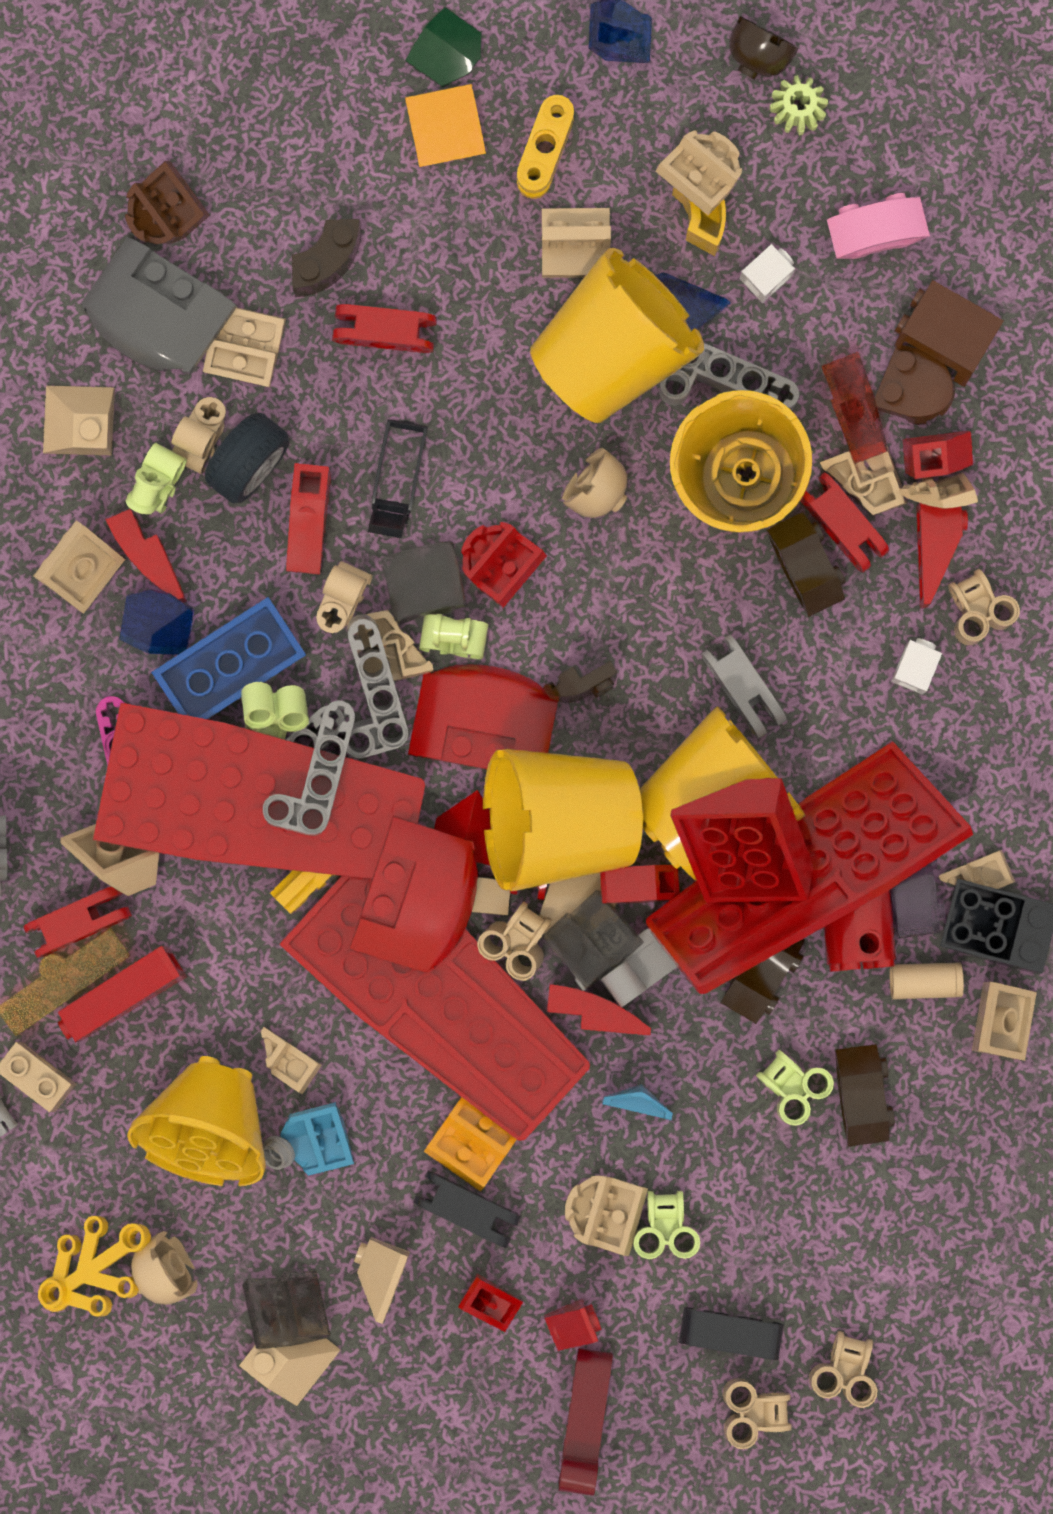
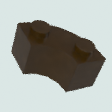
M360 219L325 220L323 234L317 243L305 252L292 254V284L295 297H304L321 292L344 276L354 262L360 246Z
M801 512L766 530L776 557L808 617L845 600L841 586L846 583L845 578L837 565H831L821 544V541L824 540V535L816 521L811 523L804 512Z
M805 939L798 941L734 977L720 1003L757 1024L763 1013L770 1015L780 999L775 993L788 971L794 973L804 957L799 951Z
M877 1044L836 1049L837 1083L847 1146L889 1141V1127L895 1126L892 1106H886L883 1078H888L889 1076L886 1057H879Z

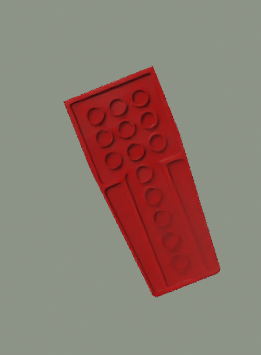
M120 703L93 840L200 861L372 879L392 817L396 816L418 824L425 782L418 777L345 757L326 829L319 835L309 836L277 828L265 820L262 812L263 804L266 799L275 794L298 799L302 798L314 748L223 722ZM320 750L321 756L327 761H333L339 757L337 754ZM318 776L313 779L311 788L316 794L325 795L331 790L332 784L327 777ZM282 801L273 802L268 809L269 816L279 821L286 818L289 813L288 806ZM309 810L303 815L302 821L307 828L316 829L321 826L323 817L319 811Z
M892 741L799 803L806 816L797 822L814 866L808 901L705 902L698 882L695 881L650 915L646 920V924L650 933L699 994H706L889 891L972 836L971 826Z
M341 876L279 945L360 1019L519 1141L525 1140L589 1070L590 1064L588 1060L495 960H488L480 954L477 941L466 929L451 953L435 966L436 969L429 974L350 949L349 947L372 879Z

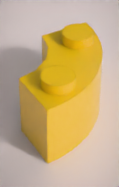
M673 187L672 196L683 204L688 214L689 227L685 240L715 256L722 240L726 222L725 200L707 215Z

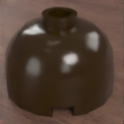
M739 16L729 38L731 55L740 64L738 71L754 80L758 74L772 77L782 73L790 65L799 49L787 40L758 25L756 26V23L742 16Z

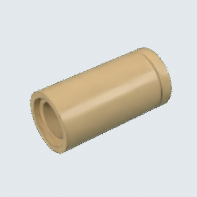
M961 962L896 964L894 967H890V993L892 1000L963 996L964 983Z

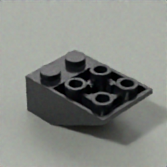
M957 879L940 946L1000 965L1040 975L1044 970L1053 935V904Z

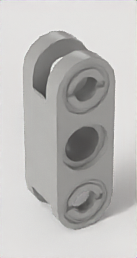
M728 635L724 638L730 654L719 661L708 650L702 652L701 656L752 734L759 739L767 734L752 706L760 702L777 726L787 721V718L737 641L731 635Z

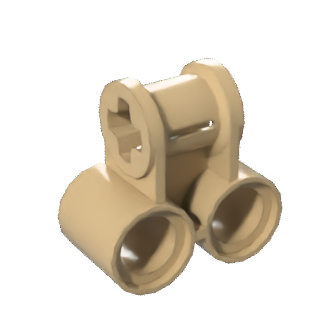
M206 397L201 399L196 404L189 418L185 416L180 421L171 442L175 445L172 451L187 459L185 467L199 474L205 472L206 468L204 465L208 457L214 455V446L224 430L226 410L224 404L217 398Z
M342 561L338 566L335 565L325 583L323 594L325 595L316 616L317 623L322 630L336 633L348 625L358 603H361L364 599V596H362L367 584L370 585L373 575ZM334 608L338 610L337 616L342 618L335 623L331 621L332 614L329 613Z
M980 569L975 570L973 576L957 584L954 582L948 584L949 592L956 606L963 614L955 624L954 633L958 641L964 645H974L980 642L987 635L989 626L997 630L1007 629L1019 617L1020 608L1017 601L1006 595L995 598L988 579ZM976 587V589H974V590H972V591H970V592H968V593H965L966 591H968V590H970V589ZM995 605H1004L1008 608L1010 612L1009 620L1000 621L994 615ZM973 620L979 625L980 632L978 636L972 637L964 632L963 624L965 621Z
M523 901L508 923L496 921L487 927L478 939V950L488 960L496 961L503 956L507 957L506 969L514 979L522 981L530 979L543 963L544 953L537 943L552 923V920L549 918L544 920L528 908V903ZM490 935L499 936L503 941V947L494 945L490 940ZM518 955L527 956L531 960L532 966L522 965Z
M838 1331L831 1351L830 1364H818L809 1374V1383L815 1393L822 1398L830 1399L837 1396L843 1388L844 1396L852 1405L859 1408L870 1406L877 1397V1387L873 1380L864 1373L870 1360L873 1340H857L846 1337L844 1332ZM847 1348L850 1350L858 1351V1353L850 1352L844 1349ZM823 1372H831L835 1377L833 1386L826 1390L818 1388V1376ZM858 1381H865L869 1386L867 1395L861 1399L853 1398L851 1395L853 1384Z
M734 1378L726 1383L723 1388V1399L728 1407L737 1413L730 1416L724 1424V1434L732 1446L737 1449L750 1448L758 1439V1431L785 1432L792 1430V1425L788 1423L787 1401L791 1399L790 1393H762L757 1395L754 1387L742 1378ZM736 1387H746L749 1392L747 1400L742 1404L731 1402L732 1391ZM740 1422L749 1424L750 1431L746 1438L737 1440L732 1437L734 1425Z

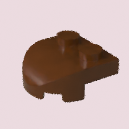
M164 161L142 183H134L126 196L129 199L128 213L125 214L127 225L131 232L144 242L153 244L178 242L187 237L210 216L171 161Z
M902 345L900 349L895 347L872 406L881 412L904 418L909 423L923 425L927 423L926 421L938 415L943 416L948 411L954 400L955 384L945 364L919 349Z

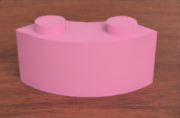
M905 193L893 194L886 197L883 202L859 207L858 204L847 205L838 210L839 215L827 219L837 259H857L884 250L907 247L930 237L920 197L906 198Z

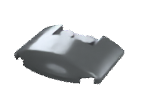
M126 237L81 303L98 333L124 356L158 371L166 372V369H183V374H191L237 308L235 303L207 283L199 281L153 252L149 247L129 237Z

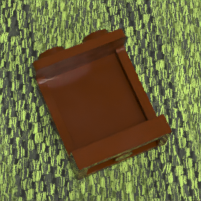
M932 280L926 291L920 288L910 304L915 309L912 315L904 314L894 331L899 334L894 346L900 349L903 343L907 342L956 370L957 374L953 381L965 387L1004 320Z

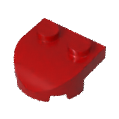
M500 522V525L489 527L482 525L466 538L461 549L463 554L462 570L477 589L502 608L505 607L547 557L541 548L521 535L514 526L504 522Z

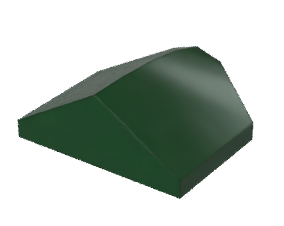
M444 7L423 28L405 62L441 87H445L449 83L468 75L481 58L482 33Z

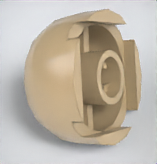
M600 448L585 460L590 465L581 472L579 477H577V473L574 474L562 496V499L565 500L563 503L583 517L596 518L606 515L611 510L617 512L627 499V495L624 494L627 488V473L624 466L607 450Z
M162 1231L151 1237V1241L143 1250L134 1253L131 1264V1277H133L139 1294H142L154 1303L170 1305L195 1293L198 1282L197 1280L192 1282L185 1266L186 1264L195 1270L182 1243L175 1236L168 1239L165 1237L168 1232Z

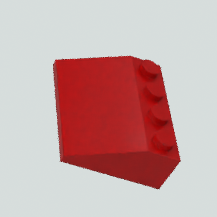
M782 778L746 779L671 809V819L705 902L808 901L814 866Z

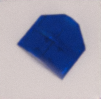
M622 0L596 1L590 6L588 49L605 61L650 62L652 17L648 14H642Z
M149 589L128 594L126 596L119 640L148 654L179 655L188 649L195 610L166 592Z

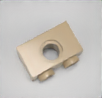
M15 1042L0 1062V1075L48 1112H56L76 1086L73 1080L23 1042Z

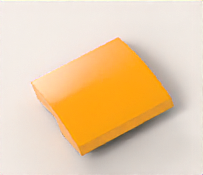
M472 84L405 97L419 167L486 154Z
M461 1097L424 1152L481 1192L517 1139Z

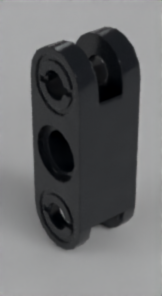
M427 1171L425 1177L433 1181V1184L439 1186L432 1201L415 1196L414 1204L504 1248L508 1247L511 1238L492 1229V1226L497 1217L518 1226L522 1218L521 1215L432 1171Z

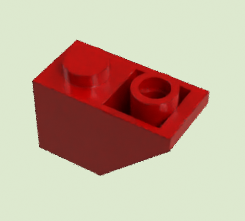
M969 430L902 439L905 473L914 479L949 475L973 465L971 431Z
M673 865L630 866L600 873L602 904L669 901L680 893L678 869Z

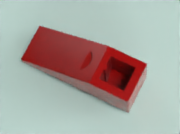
M294 464L286 572L320 575L332 475L328 466Z
M583 1299L544 1315L545 1322L558 1351L598 1341L596 1332L602 1330L593 1305L585 1306Z

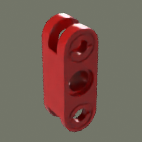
M351 304L336 305L335 318L342 321L355 322L354 329H333L332 341L335 343L418 353H432L434 351V344L424 340V338H419L420 327L436 326L437 317L435 315L424 312Z
M823 473L818 478L825 492L815 499L813 495L805 491L800 502L855 568L864 573L871 567V563L859 548L861 544L865 542L880 558L890 552V549L881 535L833 478L827 473Z
M110 886L23 926L25 933L41 930L46 940V944L34 951L36 958L47 956L131 918L132 914L128 906L100 917L96 908L121 896L123 893Z

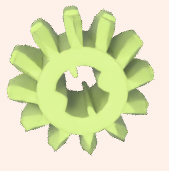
M798 75L794 76L792 85L788 81L783 80L780 84L781 90H774L772 93V98L776 102L770 104V112L777 113L774 119L776 125L784 121L787 122L784 130L786 133L791 131L792 126H797V133L803 135L805 124L810 130L814 131L818 126L817 121L825 119L826 113L822 109L827 107L828 100L820 97L824 90L822 86L814 89L811 88L812 78H808L805 84H801L800 77ZM794 100H800V103L804 106V109L798 110L797 105L794 104Z

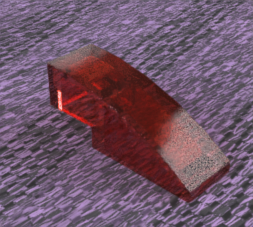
M856 351L822 365L821 368L833 396V399L830 401L855 464L887 452L888 449L879 412L859 352Z

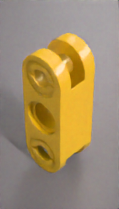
M562 95L549 96L542 103L518 166V190L527 198H541L548 192L574 121V108L571 101ZM560 114L561 117L555 118L552 115ZM546 141L553 144L555 148L550 153H541L536 147L539 143ZM531 176H536V177H538L539 179L533 181V180H530L529 178H530Z

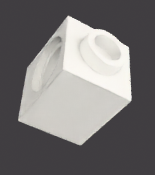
M771 244L741 271L739 279L764 303L793 276L795 268L792 265L794 262L785 250L781 248L777 250Z
M917 638L916 642L910 640L904 648L891 682L923 695L930 685L942 653L936 651V645L920 638Z

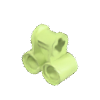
M154 443L148 451L142 467L135 474L136 483L125 500L127 506L141 514H152L154 511L161 514L164 513L167 508L164 505L169 496L173 497L176 490L175 484L185 468L187 459Z
M442 614L424 615L419 650L429 652L432 649L439 650L440 654L444 655L454 654L464 658H468V655H470L471 659H483L488 624L472 620L471 618L454 620Z
M253 682L244 686L241 690L245 729L285 740L287 731H300L309 724L306 694L301 687L295 685L285 686L277 690L276 693H273L272 688L267 683Z
M778 1049L775 1053L776 1058L764 1072H758L756 1077L776 1095L782 1097L777 1104L779 1118L786 1124L800 1125L807 1121L810 1116L811 1108L807 1098L822 1099L827 1097L833 1090L834 1081L831 1074L823 1068L814 1067L802 1072V1069ZM784 1066V1069L779 1073V1075H778L775 1079H773L774 1076H775V1075L781 1070V1068ZM819 1073L825 1079V1087L820 1093H813L808 1088L807 1082L812 1074ZM796 1099L802 1104V1113L797 1119H789L785 1115L784 1107L789 1100Z
M648 1191L647 1210L650 1226L642 1227L636 1231L633 1247L637 1254L645 1259H653L661 1255L665 1245H668L671 1252L679 1258L686 1259L694 1256L700 1248V1238L695 1230L682 1225V1222H684L683 1191L665 1195H655L653 1191ZM663 1205L674 1206L673 1208H657L658 1206ZM681 1232H688L693 1237V1246L685 1252L678 1251L674 1245L675 1237ZM645 1233H654L658 1237V1246L653 1252H644L639 1247V1239Z

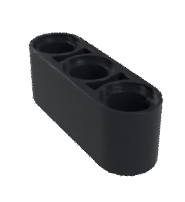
M684 1307L679 1343L752 1357L779 1360L784 1324L773 1322V1324L762 1322L761 1319L738 1316L737 1318L728 1316L726 1313L708 1310L702 1312L693 1310L694 1308Z

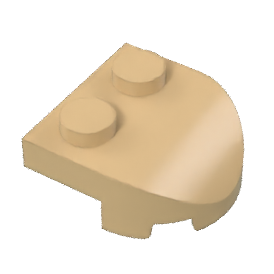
M695 130L683 137L680 144L659 164L655 172L709 215L729 195L742 172L738 161L740 153L736 146L725 136L717 132H712L710 135L697 134Z
M591 1176V1178L585 1180L580 1185L574 1186L568 1195L565 1205V1218L569 1221L575 1233L574 1237L584 1244L623 1256H629L648 1188L606 1176Z

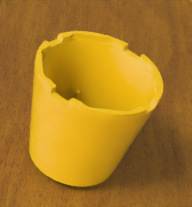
M609 248L601 255L530 348L532 360L545 383L573 411L594 423L603 422L696 359L704 351V342L699 330L694 328L691 331L685 321L689 314L676 297L644 265L634 258L627 262L622 258L624 256L622 251L616 248Z
M730 391L718 394L716 397L707 400L687 415L676 432L672 443L670 471L673 484L680 499L698 519L724 531L752 532L777 523L797 506L810 481L812 451L803 425L797 416L782 402L769 395L755 391ZM747 467H752V471L756 475L755 478H749V482H743V478L739 474L740 471L746 472Z
M718 706L705 717L639 789L643 808V830L654 843L658 840L662 843L661 847L665 851L664 855L676 869L681 866L695 881V875L671 819V809L746 779L778 778L734 723L725 718L726 715ZM788 793L787 795L796 820L799 821L806 814L793 796Z
M514 749L497 750L492 755L486 772L483 809L490 808L491 830H484L493 875L503 890H523L631 866L635 862L642 840L643 808L636 776L627 762Z

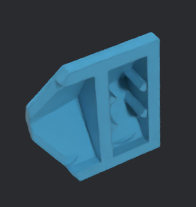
M642 1084L603 1096L602 1104L668 1120L672 1119L673 1113Z
M336 1102L289 1115L280 1135L281 1138L290 1142L295 1152L294 1160L303 1168V1171L308 1176L354 1164L344 1119Z

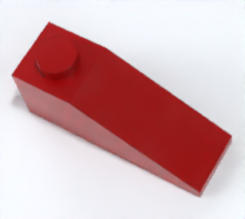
M922 503L916 506L920 608H927L931 604L960 542L963 531H967L968 513L967 510H962V506L939 508Z

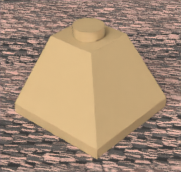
M46 386L43 453L112 456L115 388Z
M96 824L61 837V844L100 880L129 896L156 885L158 852L95 841L93 836Z
M371 1237L368 1244L361 1242L354 1262L360 1264L357 1274L375 1321L383 1324L410 1252Z
M286 1306L239 1366L266 1388L297 1406L340 1352V1349Z

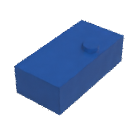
M267 597L151 673L178 714L209 719L240 699L241 690L244 686L253 682H266L306 656V654L269 597Z

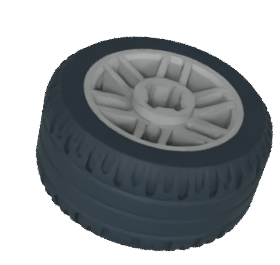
M250 414L231 431L218 447L206 467L205 481L216 492L226 498L227 501L233 504L242 503L257 490L281 461L289 446V435L265 414Z

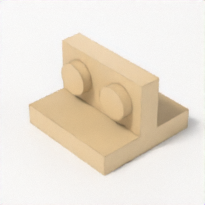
M610 208L542 209V278H584L601 255L610 248Z
M76 520L63 535L61 541L51 554L42 562L34 577L84 614L125 559Z

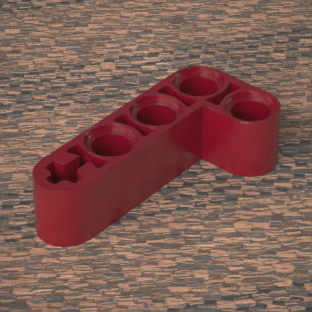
M582 1348L577 1350L558 1491L590 1496L595 1494L598 1457L613 1353Z

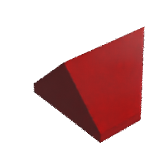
M476 790L437 817L434 829L473 841L475 848L473 853L476 863L490 866L484 830H491L489 808L483 809V798L479 791Z

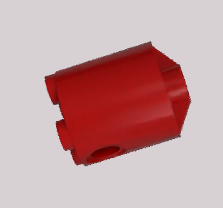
M890 890L823 927L826 965H829L830 972L861 969L860 963H862L863 969L894 967L896 952Z

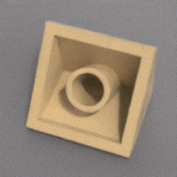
M983 982L972 1051L1025 1061L1037 992L996 982Z

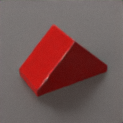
M477 1273L460 1300L458 1308L506 1332L523 1302Z

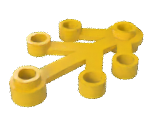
M90 1216L84 1223L85 1236L83 1245L78 1236H70L68 1234L61 1236L57 1242L58 1255L53 1276L47 1278L38 1290L40 1303L49 1311L59 1312L70 1305L87 1310L96 1317L107 1316L112 1309V1302L108 1296L95 1295L89 1297L74 1292L75 1289L84 1283L116 1292L121 1298H133L139 1291L133 1277L124 1276L118 1278L100 1272L129 1252H140L151 1241L149 1229L142 1224H127L119 1234V1242L95 1258L99 1237H103L107 1233L108 1222L102 1216ZM95 1221H98L99 1230L95 1233L93 1224ZM138 1232H140L141 1234V1241L139 1244H137L135 1240L136 1234ZM68 1239L72 1241V1248L70 1251H68L65 1247L66 1241ZM81 1250L77 1270L68 1276L71 1256L77 1255ZM128 1281L130 1283V1290L128 1293H125L124 1284ZM56 1288L59 1289L58 1300L54 1297V1291ZM99 1300L103 1303V1308L100 1312L97 1310V1302Z

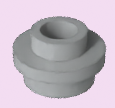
M270 1136L264 1141L263 1150L267 1166L280 1170L293 1163L295 1152L289 1141L279 1136Z

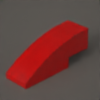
M131 509L105 519L115 540L146 579L178 603L183 604L187 602L158 535L156 534L145 539L137 518Z
M549 984L547 1012L581 1015L580 1029L651 1035V1028L617 1004L582 990Z

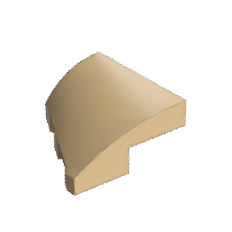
M885 439L820 462L822 468L830 473L849 494L858 499L862 506L872 515H877L908 503L907 498L900 494L899 489L903 486ZM864 459H866L872 471L865 467Z
M388 610L365 614L372 617L378 626L394 681L433 671L432 663L426 661L414 646V641L408 634L403 633L398 627L397 621ZM363 624L358 626V632L354 635H360L364 649L371 647L368 632L372 629H366ZM376 657L366 659L363 664L364 670L369 673H375L382 667V661Z

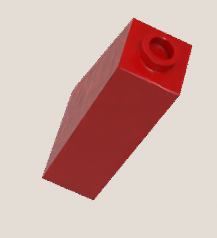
M160 946L58 1011L61 1020L57 1023L68 1040L73 1037L75 1042H81L187 978L171 949Z

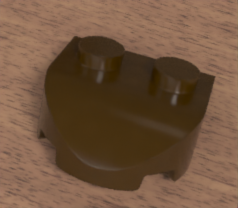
M611 661L581 678L574 667H571L558 676L560 681L556 687L553 682H549L544 685L543 689L548 697L565 703L582 700L591 694L595 698H599L613 689V681L616 680L618 672Z

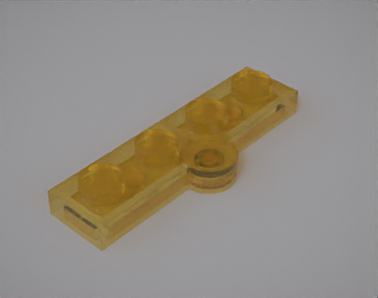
M111 926L66 958L58 953H49L40 962L39 972L41 976L0 1004V1016L14 1035L17 1036L129 958L131 954Z

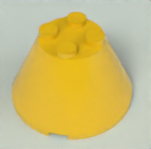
M201 1056L197 1063L190 1064L131 1123L127 1134L128 1141L133 1148H137L138 1145L147 1152L145 1159L151 1163L190 1180L223 1186L224 1180H239V1186H247L260 1181L264 1175L266 1163L254 1085L251 1082L253 1075L248 1070L242 1068L232 1069L220 1065V1062L213 1057Z

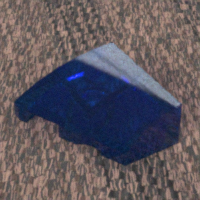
M665 272L656 275L689 314L685 321L691 331L694 328L698 330L705 323L708 324L731 304L727 298Z

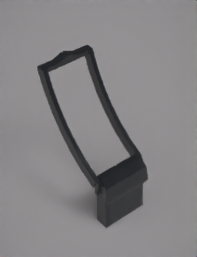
M387 420L371 502L373 511L368 527L369 533L402 538L405 524H408L409 513H411L428 426L417 425L410 421ZM390 427L423 433L409 504L376 498Z

